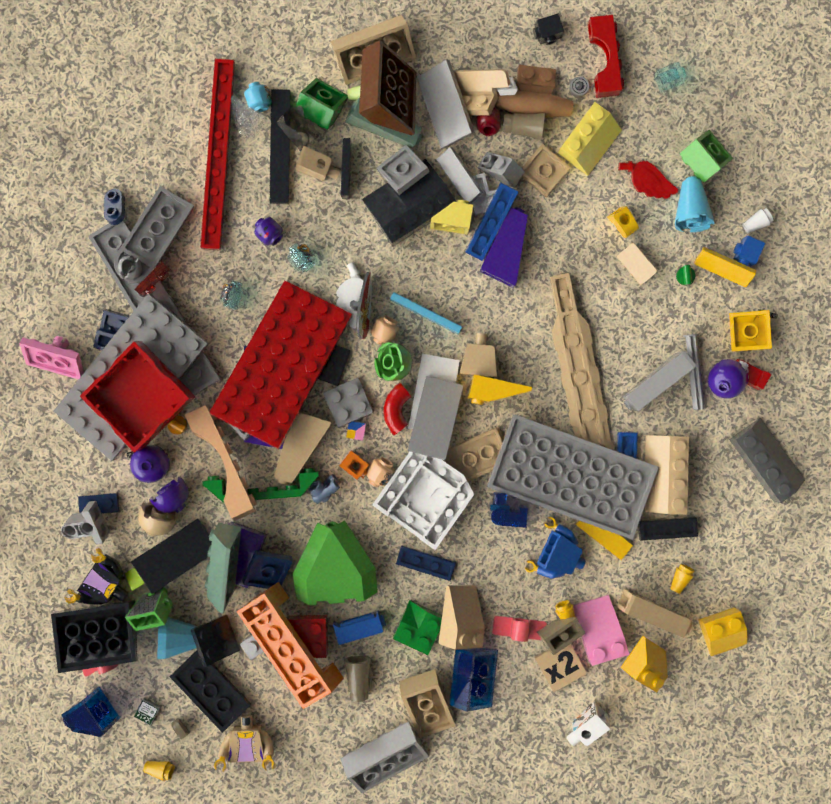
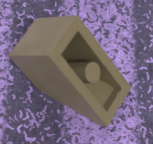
M576 617L552 621L537 632L546 648L553 655L586 634Z

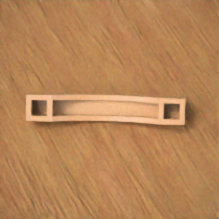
M204 405L185 414V417L194 435L212 445L221 456L227 476L224 503L231 518L237 521L255 512L254 506L257 503L252 494L248 495L246 490L249 487L244 477L241 478L238 473L241 470L237 460H232L230 456L233 451L229 443H224L222 437L225 434L221 426L217 427L215 423L217 418L210 415V410Z

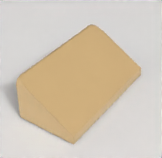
M635 243L630 244L616 256L640 286L658 272Z

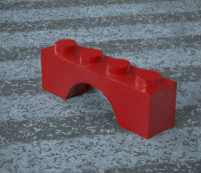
M613 14L590 17L587 23L589 42L598 45L604 51L607 58L606 68L597 73L594 78L596 98L619 96L622 89H624V79L620 76L622 61L618 59L620 43L619 40H616L615 34L617 33V22L614 21Z

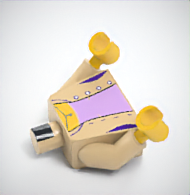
M242 715L241 726H234L233 730L227 733L220 746L219 759L214 763L215 770H217L218 764L222 763L224 764L222 771H226L227 765L225 760H227V763L262 762V767L266 771L267 764L272 762V769L276 768V763L272 760L274 757L273 741L268 733L262 730V725H253L252 715Z

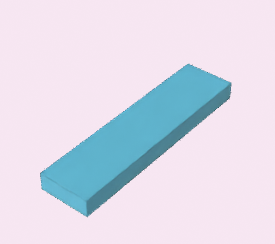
M395 292L390 298V301L457 335L462 328L460 325Z

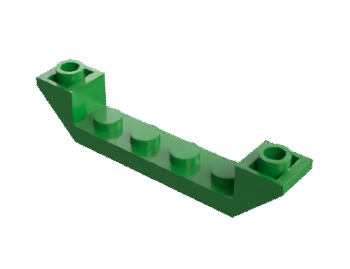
M315 468L303 469L304 472L299 473L300 488H297V485H287L286 489L278 490V486L266 487L267 491H259V488H249L247 492L248 495L252 494L255 500L301 497L320 476V471H315ZM208 476V480L202 481V485L224 503L226 494L225 479H220L219 476Z

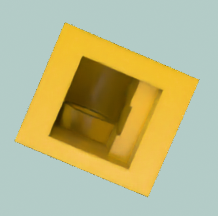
M627 206L620 207L607 216L624 238L629 237L639 229L635 218Z

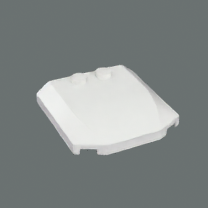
M409 452L372 506L436 550L470 502L474 493L465 476L443 460Z

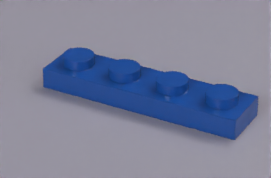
M500 182L465 250L467 254L483 261L518 191Z

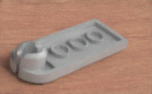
M160 186L114 258V268L119 277L122 279L126 278V281L132 284H140L147 281L191 214L194 205ZM132 265L135 266V268L133 269V271H132L131 273L127 274V273L129 272L130 268L132 267Z

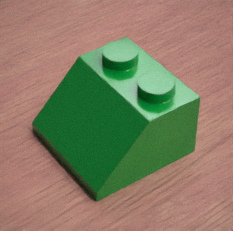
M315 78L300 92L294 112L316 123L319 127L328 130L335 123L348 100V95Z

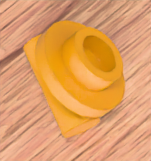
M176 416L167 427L172 434L179 435L185 432L187 422L182 416Z

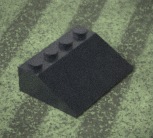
M426 159L422 160V162L428 167L429 173L400 195L389 183H386L362 199L392 247L430 224L433 216L451 203L457 202L446 184Z
M135 600L65 610L51 614L58 673L136 662L137 631L133 629L125 618L134 606Z

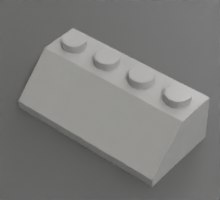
M407 722L400 724L390 732L382 734L374 741L365 743L361 748L347 753L346 756L340 759L347 779L361 793H364L423 761L429 755L415 729Z

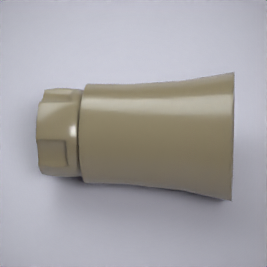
M545 113L505 114L503 132L542 140Z
M351 656L344 659L351 701L363 702L369 697L371 658L368 656Z

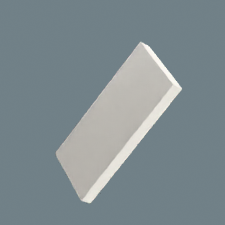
M422 354L408 429H413L426 376L456 383L460 360Z

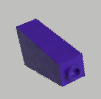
M510 207L479 271L512 288L517 283L528 215L524 214L525 211L518 207Z

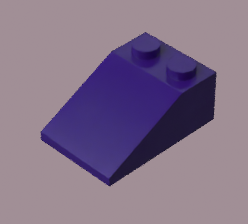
M231 521L227 524L242 527L235 584L248 588L249 586L243 585L242 579L255 550L262 551L267 534Z

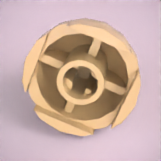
M144 501L138 513V522L140 527L150 536L166 535L173 530L179 514L176 511L163 513L157 510L150 501L149 503Z

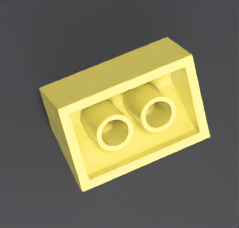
M594 102L557 154L588 176L622 129L610 112Z

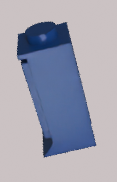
M379 610L376 614L372 612L341 621L340 624L335 621L333 622L338 645L383 633V626H386L385 617L380 615Z

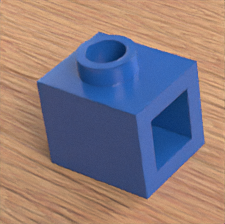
M747 235L742 238L740 243L736 244L733 250L735 254L733 259L751 267L757 264L765 243Z

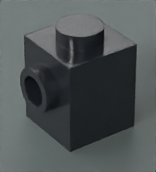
M559 13L536 20L535 28H533L534 37L536 40H539L540 45L544 43L551 45L557 39L562 38L564 33Z

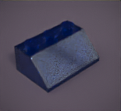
M472 648L455 650L450 706L466 712L492 707L498 657L497 649Z
M100 686L61 714L65 726L70 728L72 732L97 737L103 736L120 719V716Z

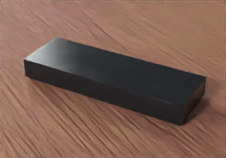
M351 138L343 139L340 193L342 199H349Z

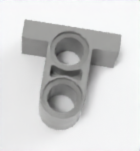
M96 501L88 502L82 513L72 514L61 527V533L64 537L76 539L92 536L96 545L103 544L110 533Z

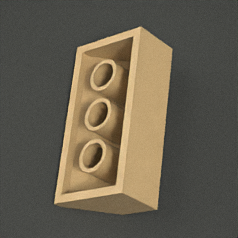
M402 15L330 41L346 85L361 80L362 50L379 40L385 43L405 62L417 59L408 25Z
M645 435V462L659 468L643 511L687 515L689 437Z

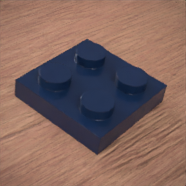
M255 550L242 579L243 585L268 589L279 582L282 586L293 562L292 556Z

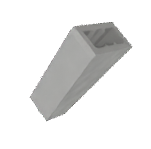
M685 351L673 354L623 396L625 406L630 411L632 409L639 411L697 365Z

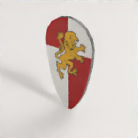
M367 272L365 275L359 301L353 300L350 302V307L357 312L356 328L359 339H365L369 331L372 299L371 272Z

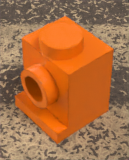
M351 450L339 466L358 480L359 477L363 479L367 475V467L370 464ZM355 462H358L360 464V468L358 470L353 468V464Z

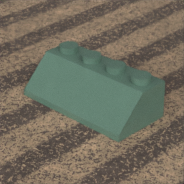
M219 522L216 528L211 530L209 541H212V545H210L208 550L210 561L207 564L206 573H209V576L206 579L205 588L207 589L209 601L219 613L223 614L235 591L242 527Z

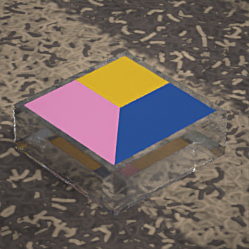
M353 421L347 424L345 439L364 442L367 423Z

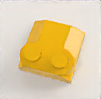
M770 310L729 313L732 352L772 349Z

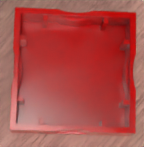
M133 341L114 361L108 371L99 376L80 395L85 403L112 427L115 434L134 453L146 447L196 397L142 341Z

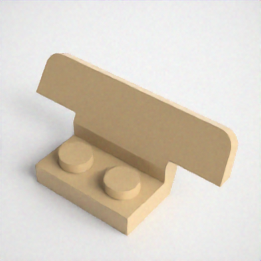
M505 69L453 70L469 115H490L498 100L496 88L509 87L510 85L509 75Z

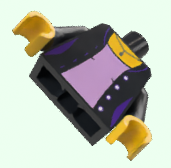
M97 548L96 553L99 556L91 554L92 561L95 564L77 591L79 593L76 594L73 589L67 590L68 594H73L71 598L64 597L66 602L69 604L78 602L88 605H102L111 601L113 597L123 602L129 592L120 587L125 577L118 560L107 554L103 555V551Z

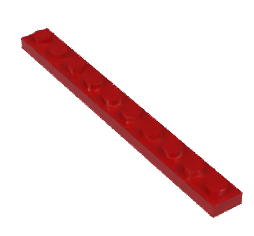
M215 58L200 245L201 249L221 250L235 61L230 59Z

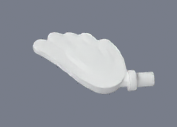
M354 262L347 265L351 278L339 286L336 292L339 297L336 305L352 314L349 325L352 329H355L357 312L350 307V302L353 300L359 301L364 280L359 275L361 274L360 270H357Z

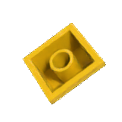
M733 607L698 619L710 656L747 644V628L740 610Z
M642 636L621 668L636 681L657 693L668 678L666 651Z

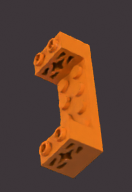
M277 582L251 599L237 613L304 709L332 693L344 677L334 663L321 669L279 608L289 597L280 583Z

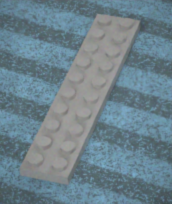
M125 220L118 225L107 224L88 236L133 311L147 294H151L187 324L156 271L153 272L147 281L140 284L129 283L126 281V278L122 279L117 274L114 268V258L131 232ZM132 265L127 274L131 273L135 266ZM204 351L180 379L194 395L221 380Z

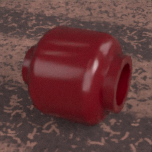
M493 108L490 115H477V130L485 136L497 134L501 128L502 116L500 111Z

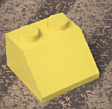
M458 200V202L451 203L431 218L430 229L468 235L473 205L469 204V201Z

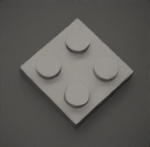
M407 145L377 167L380 175L399 195L429 173L428 167Z
M359 378L323 392L338 428L373 414Z

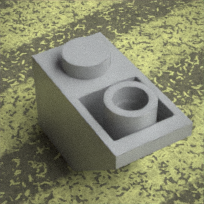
M491 152L485 154L477 167L497 181L514 188L525 172L512 158Z

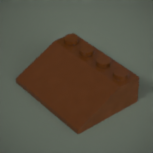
M381 40L362 50L359 113L373 124L412 136L415 134L417 72Z

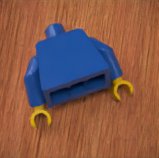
M548 517L553 521V526H548L545 523L544 525L548 529H555V531H551L537 561L539 566L533 560H527L528 563L533 564L534 568H525V570L529 573L536 571L539 575L553 579L562 577L565 574L571 575L575 567L583 569L586 561L580 557L582 549L578 547L579 542L574 533L565 526L556 524L554 518Z

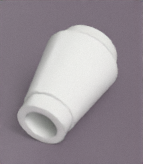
M765 208L757 211L742 226L746 233H750L770 226V223L774 220L769 210Z

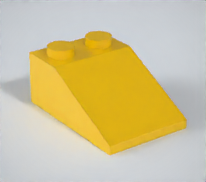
M474 374L467 399H472L471 403L483 405L484 402L530 392L532 387Z

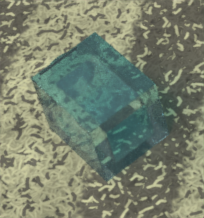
M679 62L658 69L654 74V79L660 93L681 86L686 80L685 69L681 67Z

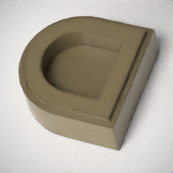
M179 718L171 723L173 730L180 739H183L190 733Z

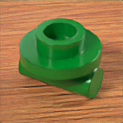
M684 265L676 273L678 283L684 286L691 285L696 277L691 265Z

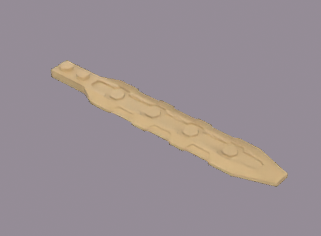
M570 274L551 276L549 278L557 312L551 333L554 348L558 354L562 373L560 377L566 393L569 407L568 415L570 425L573 427L574 436L615 451L614 443L611 442L607 422V409L603 403L599 383L601 381L599 370L595 364L591 345L593 341L589 324L577 311Z

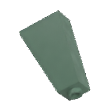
M360 97L351 105L345 123L403 146L407 145L409 148L419 144L422 138V134H420L422 127L415 124V134L412 136L373 124L359 113Z

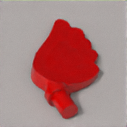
M648 161L618 163V170L631 172L632 183L637 192H643L647 197L658 199L661 197L668 199L670 195L678 193V188L669 182L652 163Z

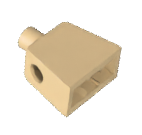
M303 146L295 171L324 181L326 176L337 180L341 169L330 165L332 158ZM317 165H322L323 169H319Z
M476 333L475 344H467L459 371L460 375L473 376L475 374L491 378L497 377L495 346L486 345L487 334Z

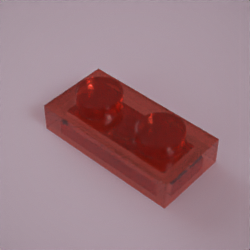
M161 261L134 290L142 296L151 294L156 288L155 285L168 277L170 268Z

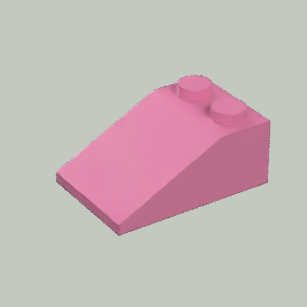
M609 595L573 605L575 617L586 633L581 638L588 661L592 666L629 655L626 641Z

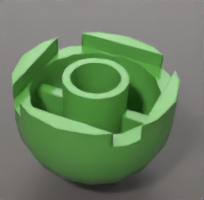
M391 342L379 347L377 351L379 352L378 358L374 360L377 375L385 381H398L405 378L412 368V356L408 349L403 345Z

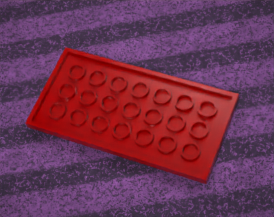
M284 280L209 414L279 450L351 320L352 314Z

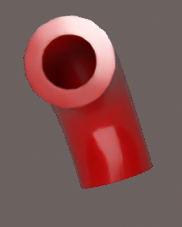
M400 382L389 392L383 406L384 421L393 436L408 425L403 417L402 409L406 401L411 398V395Z

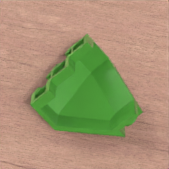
M345 520L339 524L333 521L328 522L325 526L317 522L293 573L296 599L307 605H317V601H328L329 604L344 603L345 599H356V602L365 601L376 594L378 589L375 566Z

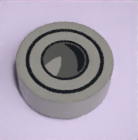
M584 77L574 78L569 86L570 93L575 97L586 95L589 90L587 79Z

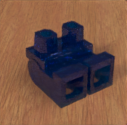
M494 492L493 502H489V514L492 522L498 526L527 528L528 508L525 505H517V510H511L510 505L506 503L507 494Z

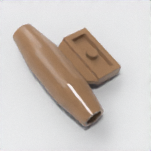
M518 65L516 86L519 91L515 95L502 96L497 92L498 100L495 107L512 113H545L546 118L570 117L573 111V101L551 94L555 88L556 69Z

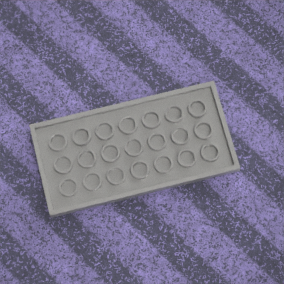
M151 294L146 295L53 411L111 461L118 456L126 444L115 434L112 427L85 403L80 395L99 376L108 371L114 361L133 341H142L179 380L209 345L206 340Z
M513 414L487 487L633 540L659 467Z

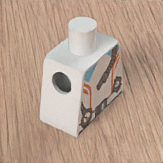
M596 701L572 722L573 732L567 736L570 744L575 746L581 741L585 746H588L610 730L608 714Z

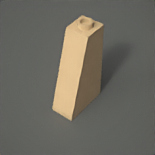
M299 412L285 438L275 470L274 478L278 479V483L288 485L289 482L293 483L330 429L332 422Z
M626 589L623 590L617 607L624 613L683 638L690 632L692 627V620Z

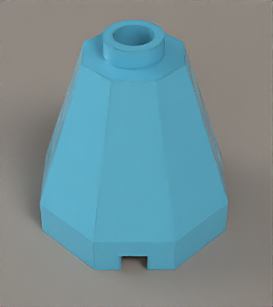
M168 617L166 624L158 627L157 659H167L197 648L191 629L198 626Z

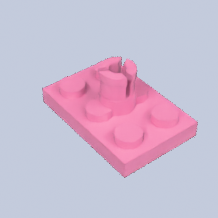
M56 336L53 339V343L48 345L36 339L22 337L19 344L26 365L75 379H80L84 374L79 353L71 349L66 350L69 346L67 339L62 343L63 337Z

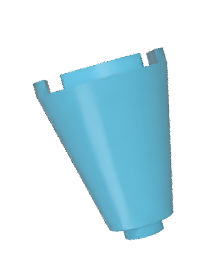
M691 176L686 178L681 185L675 228L680 232H683V228L691 229L690 232L707 230L710 228L711 223L714 225V217L702 181L697 179V177Z

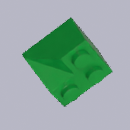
M409 600L393 634V639L429 655L441 629L442 615Z

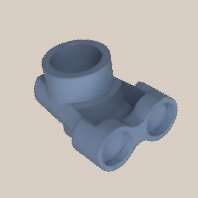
M332 474L324 483L317 480L310 486L308 491L311 493L312 500L316 504H319L321 501L323 503L327 502L331 494L340 489L337 477Z

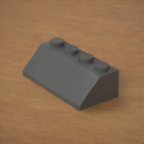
M758 418L729 439L773 502H784L795 494L805 481L761 418Z

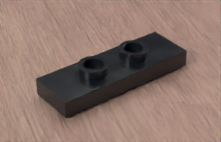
M697 517L639 521L638 524L640 541L698 537Z

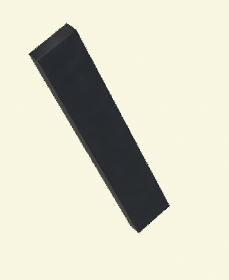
M271 89L269 203L289 204L291 91Z

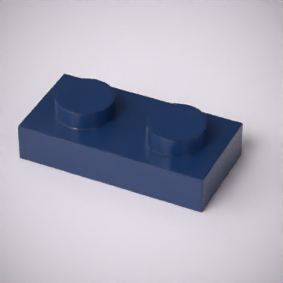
M118 493L78 496L79 513H82L88 502L91 501L97 502L102 514L120 512Z

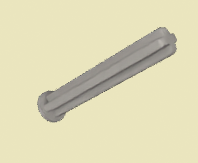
M699 334L683 335V337H686L687 354L697 365L689 372L693 409L702 410L705 407L697 340Z

